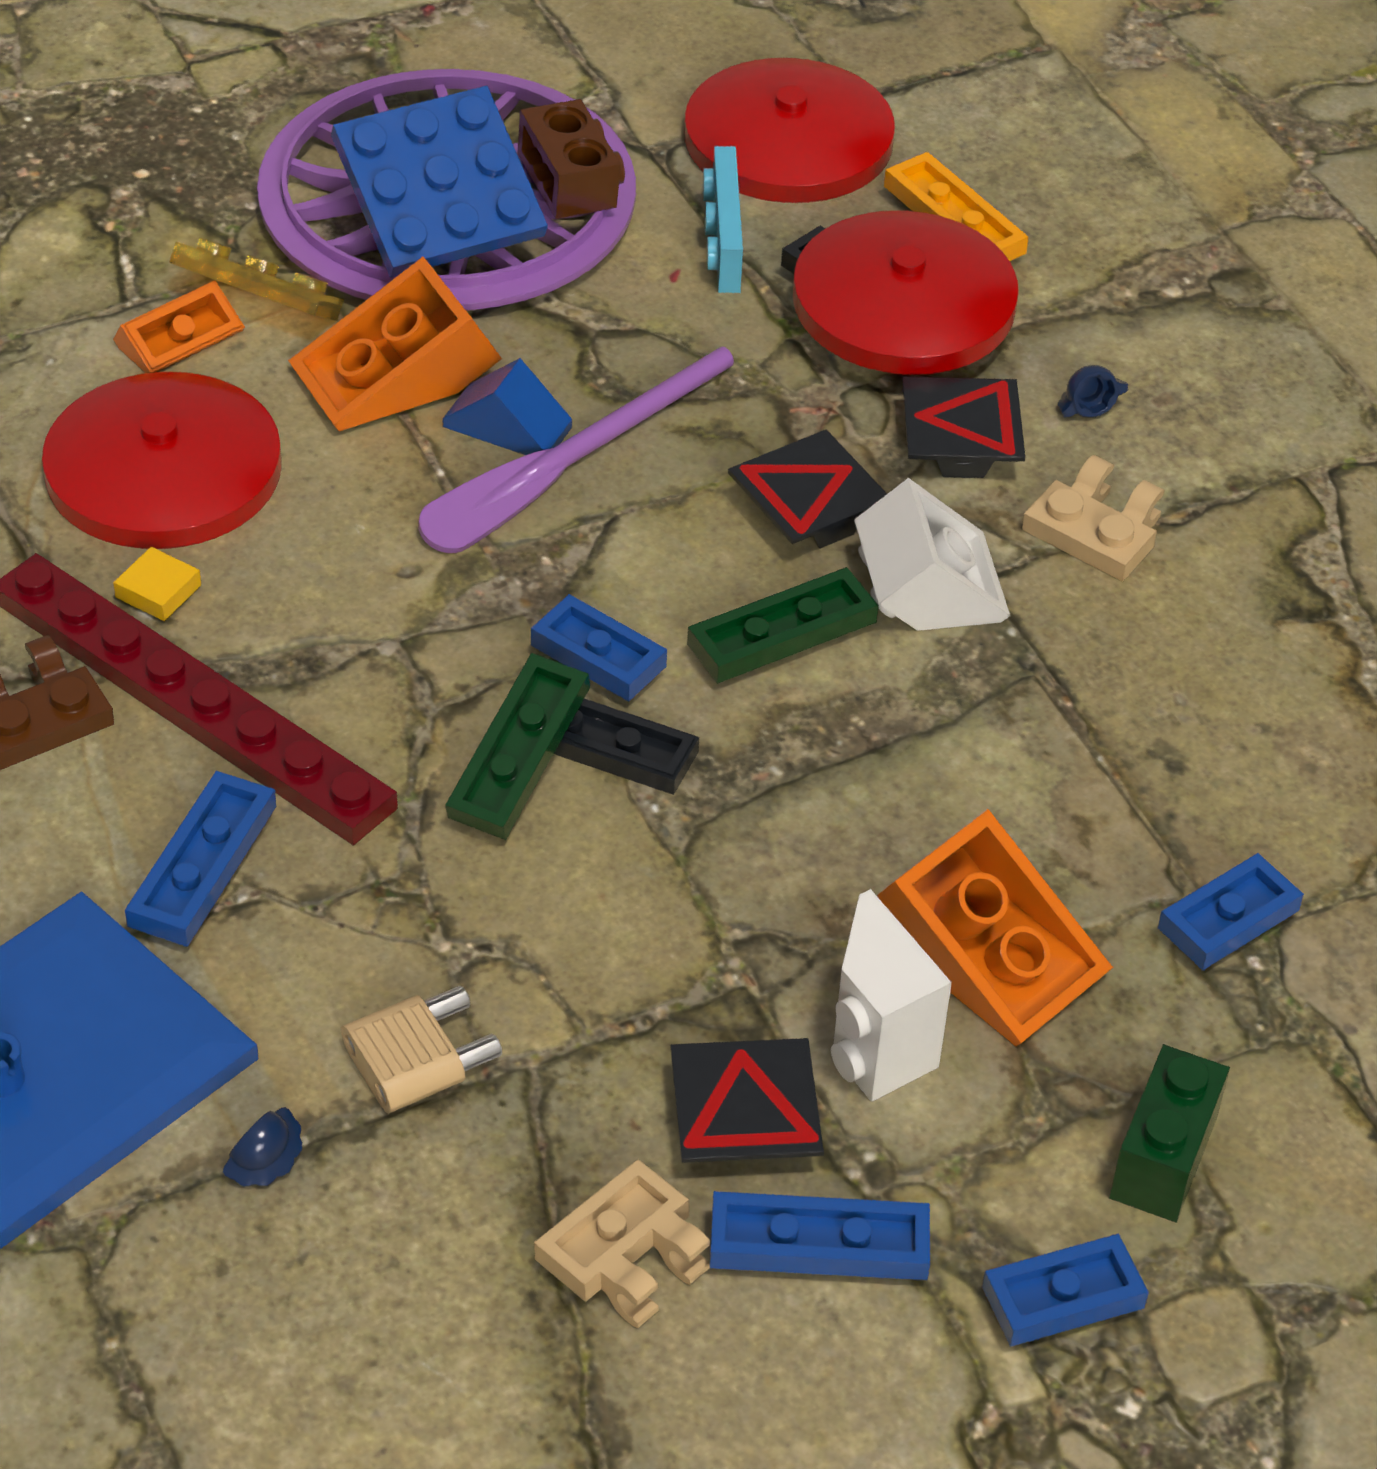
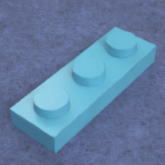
M714 146L713 168H703V201H713L705 202V235H715V237H707V270H717L718 293H740L743 242L736 146Z

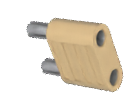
M455 987L427 1000H423L417 994L341 1027L342 1038L351 1059L387 1114L465 1081V1071L502 1055L501 1043L494 1034H489L455 1049L437 1022L470 1007V998L464 987Z

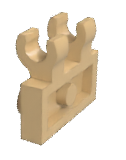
M1092 455L1080 469L1071 487L1055 480L1024 513L1022 530L1123 582L1154 548L1157 530L1152 527L1161 516V511L1154 508V506L1163 497L1165 490L1143 480L1133 490L1124 510L1119 512L1101 503L1111 490V486L1103 481L1113 471L1114 464L1096 455Z
M637 1159L534 1242L535 1260L585 1302L602 1289L620 1316L630 1325L639 1328L659 1311V1306L648 1298L658 1289V1283L647 1271L633 1263L654 1246L671 1272L681 1281L690 1285L710 1268V1262L700 1255L701 1252L710 1246V1240L699 1228L685 1221L689 1217V1199Z

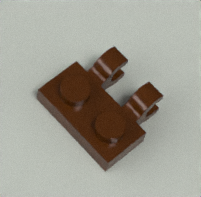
M49 635L25 643V649L34 662L28 665V670L37 685L9 696L0 675V770L114 725L113 708L86 666L68 673L60 652Z

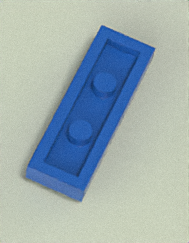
M215 771L126 907L127 927L188 947L277 807L275 789Z
M713 1191L710 1268L928 1280L930 1268V1203Z

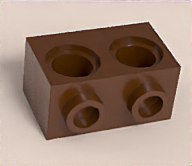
M582 99L520 109L517 154L555 219L617 208L619 184H623L625 180L624 163L620 153L617 151L613 152L605 139L601 122L598 119L592 118Z

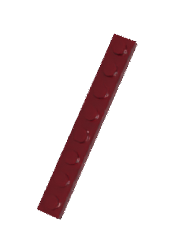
M35 553L0 578L1 608L41 635H49L57 646L264 786L275 789L276 794L354 846L398 809L397 791L41 555Z

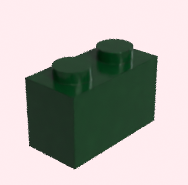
M1165 1044L1162 1045L1120 1148L1109 1199L1177 1223L1217 1120L1230 1067Z

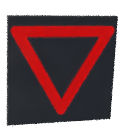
M902 378L908 459L937 460L942 476L953 478H984L995 461H1025L1017 379Z
M827 429L728 468V474L791 544L814 536L819 549L854 535L857 529L854 519L887 495L882 487Z
M809 1038L670 1044L682 1163L824 1155Z

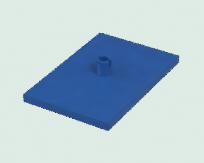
M82 891L0 946V1249L259 1059L257 1044Z

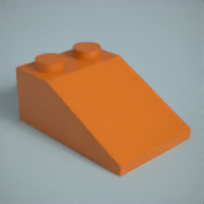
M423 256L288 361L330 421L340 432L455 395L498 363L502 357Z
M989 809L877 895L952 982L950 993L1014 1046L1024 1042L1113 968Z

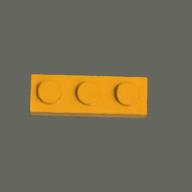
M928 151L885 169L884 187L910 210L942 216L967 225L997 245L1009 261L1027 253L1029 236Z

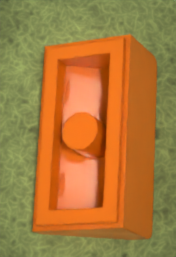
M216 280L120 325L113 340L118 348L145 373L159 372L243 331L245 326Z

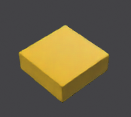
M150 547L113 582L115 598L165 621L201 586L200 570Z

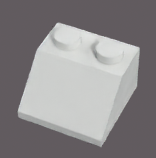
M907 478L854 519L861 542L858 551L861 559L869 569L873 588L870 591L871 596L879 605L880 611L890 618L897 616L917 631L1001 623L1010 616L983 531L911 479Z
M871 889L860 894L841 971L839 998L836 1003L837 1016L834 1044L831 1047V1055L840 1075L848 1082L854 1081L868 1099L873 1102L939 1068L952 982Z

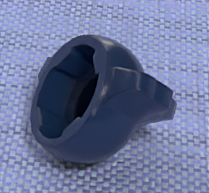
M1085 366L1071 376L1067 389L1062 394L1057 405L1064 418L1076 414L1082 417H1097L1109 411L1116 403L1118 396L1128 391V383L1115 378L1112 372L1103 366Z
M284 1107L277 1111H268L231 1150L229 1160L223 1169L224 1175L231 1180H235L243 1187H249L252 1185L269 1186L276 1177H282L289 1173L294 1165V1158L303 1149L300 1138L301 1125L294 1118L291 1111Z

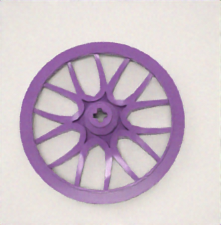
M430 69L401 72L348 86L322 98L303 110L278 133L266 151L259 169L257 185L259 209L265 227L280 250L310 276L332 288L367 300L396 277H389L384 262L382 266H378L353 257L378 249L368 225L351 234L325 241L305 223L306 221L328 219L362 212L345 170L325 168L296 159L302 146L311 136L335 146L331 138L333 125L329 124V121L348 110L372 101L375 114L388 111L389 109L383 97L411 91L432 89L434 97L439 98L448 95L446 89L471 90L488 86L490 93L502 95L495 102L502 120L507 117L520 100L536 106L575 99L555 89L522 78L493 72L463 69ZM589 108L587 109L592 118L598 119L601 122L605 139L613 152L617 151L620 153L624 163L625 180L623 184H619L617 208L565 217L573 218L594 213L586 225L573 235L552 220L555 217L540 191L533 189L548 224L545 236L537 239L556 248L526 262L518 260L504 247L475 255L496 269L488 272L465 274L469 257L452 261L448 275H439V277L465 310L499 307L551 292L577 279L595 267L612 251L623 237L632 219L636 202V176L632 160L623 142L613 129ZM514 143L513 146L517 153L518 143ZM520 159V162L523 166L529 183H534L529 172L527 171L522 160ZM289 174L331 193L306 202L293 204L288 192Z

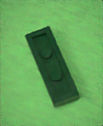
M845 567L688 626L687 645L718 684L877 623L879 605L852 572Z
M534 653L530 654L445 804L449 819L501 839H507L590 689L588 673Z

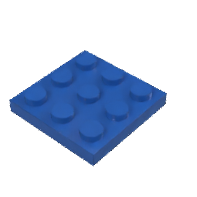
M488 86L333 124L331 138L390 278L397 277L423 256L431 267L545 236L548 224Z

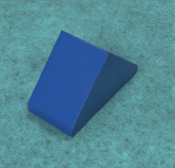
M519 358L470 383L443 417V427L523 455H529L558 446L571 430L572 418L524 361Z

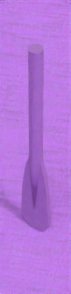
M723 346L719 347L558 446L503 464L430 502L422 509L418 520V530L422 539L430 547L440 552L458 553L466 550L534 502L561 476L568 466L732 367L734 359L731 352Z

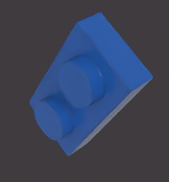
M570 594L531 628L532 647L564 665L588 673L590 680L628 702L667 667L666 648Z
M1257 853L1161 911L1158 929L1200 969L1205 970L1298 912L1304 894Z
M1119 1233L986 1270L982 1284L985 1295L1010 1347L1144 1309L1149 1293Z

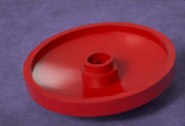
M766 58L728 67L705 80L694 91L687 104L684 139L690 157L702 172L703 168H713L714 146H736L740 194L772 202L809 203L847 195L874 180L884 170L890 160L893 150L895 121L892 110L883 95L874 86L854 73L814 60Z
M893 210L865 213L841 220L822 230L812 238L802 250L795 266L793 303L798 319L805 330L821 346L838 357L856 365L881 372L920 375L946 372L964 367L982 359L997 348L1012 328L1019 290L1016 273L1006 255L997 245L978 231L952 219L934 214Z
M187 372L138 374L111 381L89 391L70 404L57 417L45 438L42 453L45 483L49 497L56 509L67 521L97 539L120 546L149 549L150 547L155 549L186 547L215 539L240 527L255 516L269 501L279 482L282 468L278 429L267 409L252 395L231 383L214 377Z

